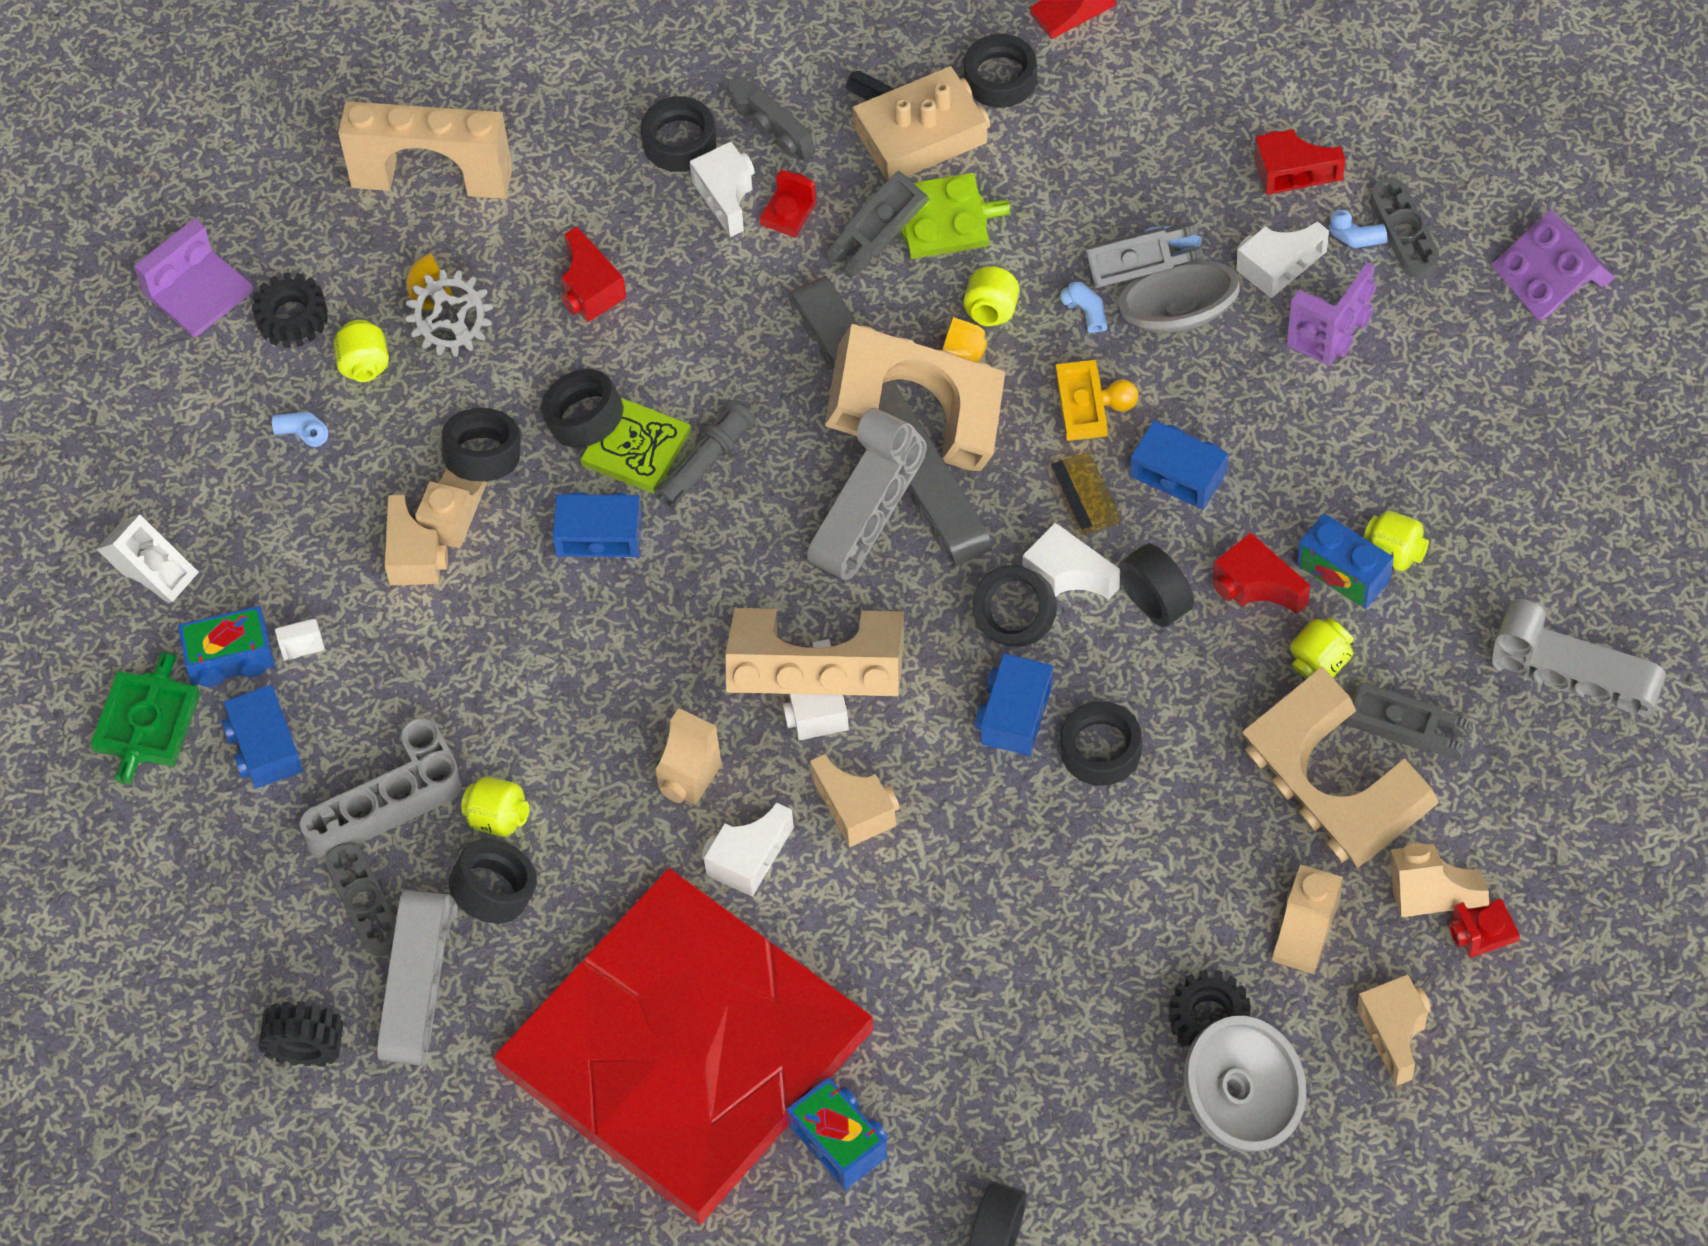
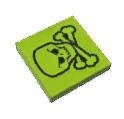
M621 398L624 410L620 423L604 440L588 446L580 459L581 465L654 494V490L662 483L691 434V425Z

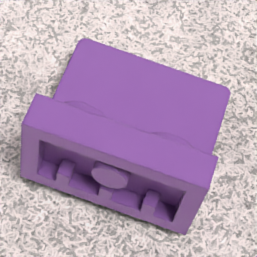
M1553 210L1547 212L1492 264L1497 273L1538 320L1547 318L1584 283L1587 284L1593 280L1603 287L1616 278L1570 224Z
M195 218L134 265L142 293L192 337L199 336L253 292L252 284L212 251L205 227Z
M1368 262L1364 265L1336 307L1320 296H1312L1299 289L1291 300L1287 346L1329 367L1337 355L1344 357L1353 343L1354 336L1352 333L1357 326L1362 329L1365 328L1373 314L1374 307L1370 305V301L1377 286V283L1373 282L1375 266Z

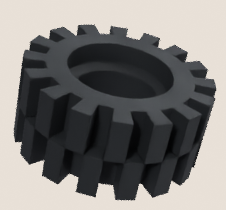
M290 272L283 273L284 280L278 281L275 275L270 278L271 286L263 282L259 286L261 293L255 292L253 296L252 310L258 331L260 330L261 336L265 340L269 337L270 343L275 346L278 345L279 341H282L283 348H290L291 341H296L297 347L303 346V338L305 337L312 342L316 339L315 331L322 333L325 329L323 322L327 323L328 310L320 285L316 286L315 280L311 277L305 281L304 274L300 273L296 274L295 279L291 278ZM299 302L305 306V310L296 317L289 319L276 317L277 309L285 303Z
M1207 970L1199 971V979L1195 980L1193 974L1185 977V985L1180 982L1177 984L1175 995L1172 994L1170 999L1169 1021L1171 1022V1032L1173 1035L1177 1034V1042L1182 1047L1185 1044L1191 1046L1197 1035L1206 1028V1026L1198 1024L1192 1015L1195 1006L1201 1002L1214 1001L1221 1004L1227 1012V1017H1250V998H1246V989L1243 985L1236 988L1237 979L1230 975L1227 981L1222 980L1223 972L1216 970L1214 978H1208Z
M290 1001L282 1002V1006L275 1003L270 1008L264 1010L258 1045L261 1053H265L264 1056L268 1059L276 1057L275 1062L283 1064L285 1061L290 1062V1065L304 1064V1066L316 1064L317 1066L324 1067L326 1062L333 1064L339 1057L343 1020H341L339 1014H333V1010L329 1008L320 1010V1005L313 1003L309 1007L305 1006V1002L297 1001V1005H292Z

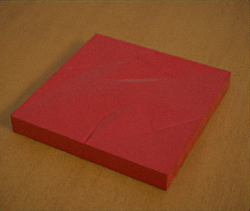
M668 868L586 956L584 961L571 972L493 1057L498 1071L701 1225L788 1127L786 1109L825 1079L831 1078L874 1030L873 1016Z

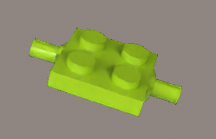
M974 173L915 182L914 184L930 200L899 233H901L902 238L907 243L910 259L989 246L986 228L987 218L1011 215L1009 200L1007 198L1005 200L985 203L978 192Z

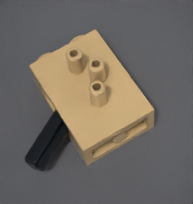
M951 66L896 89L861 71H853L848 77L846 89L867 100L852 107L854 129L886 181L898 171L907 177L987 143V128L990 127L988 114L983 106L977 107L972 99V91L965 78L959 79Z

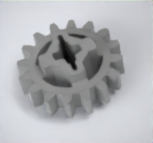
M444 269L440 270L439 280L434 281L429 275L424 276L427 287L423 289L415 285L412 291L418 297L417 301L407 300L406 306L414 310V314L405 317V322L416 324L417 327L410 336L412 339L420 336L425 339L421 347L424 351L431 345L436 346L437 357H441L444 349H450L453 358L458 357L459 347L461 346L468 352H472L474 348L471 340L476 339L483 342L486 337L480 331V328H487L492 325V321L484 318V313L492 311L493 306L491 304H482L481 301L487 295V290L483 289L476 292L473 287L477 279L472 277L465 283L461 281L462 271L457 270L453 279H448ZM443 288H457L466 294L460 298L447 295ZM429 296L434 305L433 312L426 319L422 320V306L425 299ZM446 304L449 308H454L455 306L458 308L465 304L456 314V323L452 324L448 319L439 320L436 323L433 322L441 315L442 305ZM475 307L476 321L469 332L464 319L466 313ZM437 330L450 332L456 340H442L431 333Z

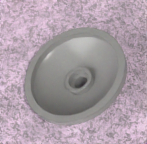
M1189 261L1174 265V269L1133 280L1120 294L1119 308L1122 317L1126 321L1141 329L1163 333L1188 332L1206 325L1224 313L1237 298L1240 291V283L1237 273L1225 264L1213 261Z
M1249 1016L1223 1018L1210 1024L1197 1035L1186 1056L1184 1088L1188 1104L1201 1127L1220 1144L1242 1152L1263 1151L1285 1141L1298 1126L1306 1103L1307 1090L1304 1070L1290 1042L1270 1024ZM1227 1084H1229L1234 1090L1233 1097L1229 1094L1227 1090Z

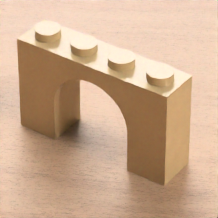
M345 101L338 134L352 188L390 191L397 161L395 152L409 148H421L441 153L452 159L461 168L467 196L507 198L513 167L502 112Z
M851 324L838 344L824 426L857 436L858 425L863 415L870 408L875 407L879 409L883 383L897 379L913 381L930 390L944 409L946 430L941 456L944 462L966 470L981 471L994 454L1005 371L992 368L983 362H973L954 356L945 350L928 348L906 338H896L880 333L868 326Z
M734 608L725 654L726 692L899 696L904 652V611H861L859 631L854 638L832 647L806 648L785 643L777 638V609Z
M1322 666L1242 732L1249 744L1244 751L1260 770L1266 765L1272 770L1276 777L1271 782L1287 801L1294 796L1300 802L1303 808L1298 813L1314 832L1321 827L1328 834L1330 839L1325 843L1341 863L1349 858L1358 868L1374 857L1439 802L1433 789L1405 758L1369 788L1355 795L1340 797L1328 795L1317 790L1309 783L1307 765L1313 749L1320 740L1356 712L1350 696Z

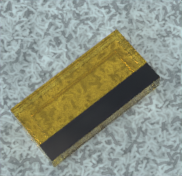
M1090 452L1051 464V473L1081 536L1120 523L1119 513Z

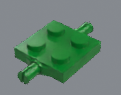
M165 652L159 653L153 673L136 675L117 671L90 743L94 752L121 758L117 772L114 775L115 781L121 784L124 781L126 785L132 784L138 763L150 762L175 767L201 695L198 686L178 683L169 677L176 662V657L168 652L167 655Z

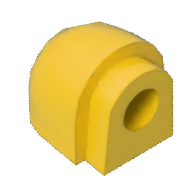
M431 252L417 260L409 269L406 286L410 300L417 301L418 299L412 291L415 285L423 289L427 287L424 276L429 275L434 281L439 280L440 268ZM450 287L443 288L447 295L454 296ZM429 296L425 299L422 309L432 310L434 308Z
M953 317L942 350L963 359L979 362L987 347V341L984 339L985 331L977 325Z

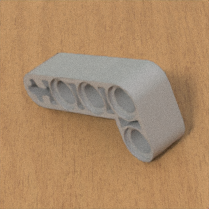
M875 407L870 408L863 415L857 429L858 441L866 448V451L814 536L807 553L809 563L845 581L851 579L859 570L922 464L927 450L925 440L911 424Z
M1525 599L1510 601L1495 640L1492 665L1497 671H1501L1502 668L1518 673L1517 677L1543 684V681L1558 685V690L1584 697L1585 694L1601 699L1600 703L1644 717L1653 714L1666 678V672L1662 667L1642 658L1545 629L1546 614L1541 606Z
M427 718L413 719L402 729L401 740L408 761L407 764L322 802L303 814L300 820V829L307 850L312 855L318 858H327L329 852L338 845H358L444 805L458 796L462 784L457 764L440 730L433 721ZM430 742V744L426 747H415L419 743ZM437 776H448L446 779L442 781H433V779ZM402 793H408V794H409V795H408L407 797H405L404 799H400V800L393 799V798H394L395 796H397L398 794H402ZM359 812H370L365 817L354 818ZM343 820L344 825L340 826L339 821ZM324 830L325 833L319 834V831Z
M404 889L401 893L378 1037L377 1055L379 1061L424 1066L426 1063L432 1035L445 941L453 939V936L450 935V928L453 917L457 918L458 905L449 894Z

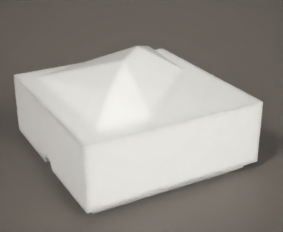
M314 618L275 629L284 660L295 659L306 654L325 650L317 620Z

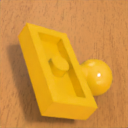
M1096 360L1056 364V379L1067 441L1108 437L1104 406L1109 405L1118 412H1127L1134 408L1138 402L1139 394L1137 387L1125 379L1116 380L1109 385L1108 389L1101 390Z

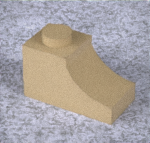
M446 469L438 483L429 482L416 513L417 523L427 529H437L440 544L461 548L487 482L469 481L459 478Z
M388 495L385 570L389 585L440 584V570L448 569L447 545H440L437 529L424 528L411 517L405 495Z
M678 708L670 720L668 742L662 759L655 769L658 787L666 798L675 803H682L685 800L696 805L722 766L717 729L715 725Z
M826 754L810 761L812 781L849 847L896 826L895 811L899 810L897 798L890 786L883 788L876 774L870 777H857L847 774L837 768L828 759Z
M1412 843L1404 848L1390 849L1392 890L1401 917L1453 911L1455 904L1461 902L1465 903L1467 909L1489 906V890L1479 869H1462L1447 864L1440 859L1434 844Z
M1300 864L1287 902L1272 962L1315 974L1340 901L1343 877Z
M1409 975L1359 993L1357 1013L1395 1086L1408 1082L1413 1078L1415 1061L1412 1057L1410 1041L1417 1032L1425 1029L1427 1015L1430 1012V1004L1424 990L1421 987L1415 988Z

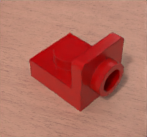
M781 169L776 176L777 190L760 216V225L796 238L817 203L815 182L800 173H790Z
M1502 898L1489 902V906L1476 907L1469 910L1464 902L1455 904L1452 921L1448 924L1450 935L1457 947H1465L1469 958L1519 941L1520 934Z

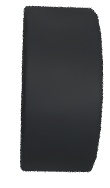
M1006 33L990 34L973 43L968 48L963 59L964 78L970 86L973 98L983 105L994 108L1014 106L1025 101L1033 93L1037 84L1036 54L1030 44L1020 37ZM1006 57L1020 63L1024 73L1019 78L1008 83H993L980 77L977 70L984 61L992 58Z
M672 96L660 100L647 110L641 122L643 149L648 160L658 168L670 172H686L691 170V160L716 149L717 136L714 117L710 109L699 100L687 96ZM674 121H689L697 124L702 130V134L697 140L682 147H671L660 143L656 139L657 131L665 124Z
M590 368L575 370L560 377L549 387L543 396L541 404L543 419L554 438L562 445L574 448L591 446L604 440L616 429L622 419L624 410L621 397L611 379L602 371ZM587 397H602L596 408L587 415L578 419H562L568 407Z
M472 408L460 411L450 417L443 426V462L450 472L459 478L469 481L488 482L500 479L511 473L519 463L520 429L515 420L502 411L492 408ZM476 438H490L502 444L495 449L487 451H473L461 446L465 441Z
M1151 543L1145 544L1120 561L1118 567L1120 569V580L1126 593L1154 624L1160 627L1169 626L1193 608V592L1186 577L1173 559L1158 546Z
M1004 565L990 571L979 582L973 595L972 612L977 626L989 639L1006 646L1025 647L1039 641L1050 631L1056 618L1057 599L1051 584L1041 574L1021 565ZM1011 581H1021L1028 584L1036 592L1039 600V610L1035 620L1027 628L1019 631H1008L1000 627L991 613V600L995 591L1003 584Z
M1094 701L1077 707L1067 716L1061 729V759L1067 771L1079 781L1094 786L1112 785L1125 780L1136 770L1142 754V731L1136 717L1125 707L1109 701ZM1094 724H1107L1118 728L1123 733L1127 748L1117 759L1109 762H1095L1084 758L1078 753L1076 739L1079 733L1084 728Z
M489 838L473 841L463 848L448 878L450 893L461 909L480 921L495 924L511 922L520 916L537 886L536 870L529 858L517 847L501 840ZM484 868L501 874L511 884L515 893L508 895L500 894L485 888L475 879L471 869Z
M991 1182L987 1186L981 1200L969 1246H1015L1024 1217L1026 1192L1000 1183Z

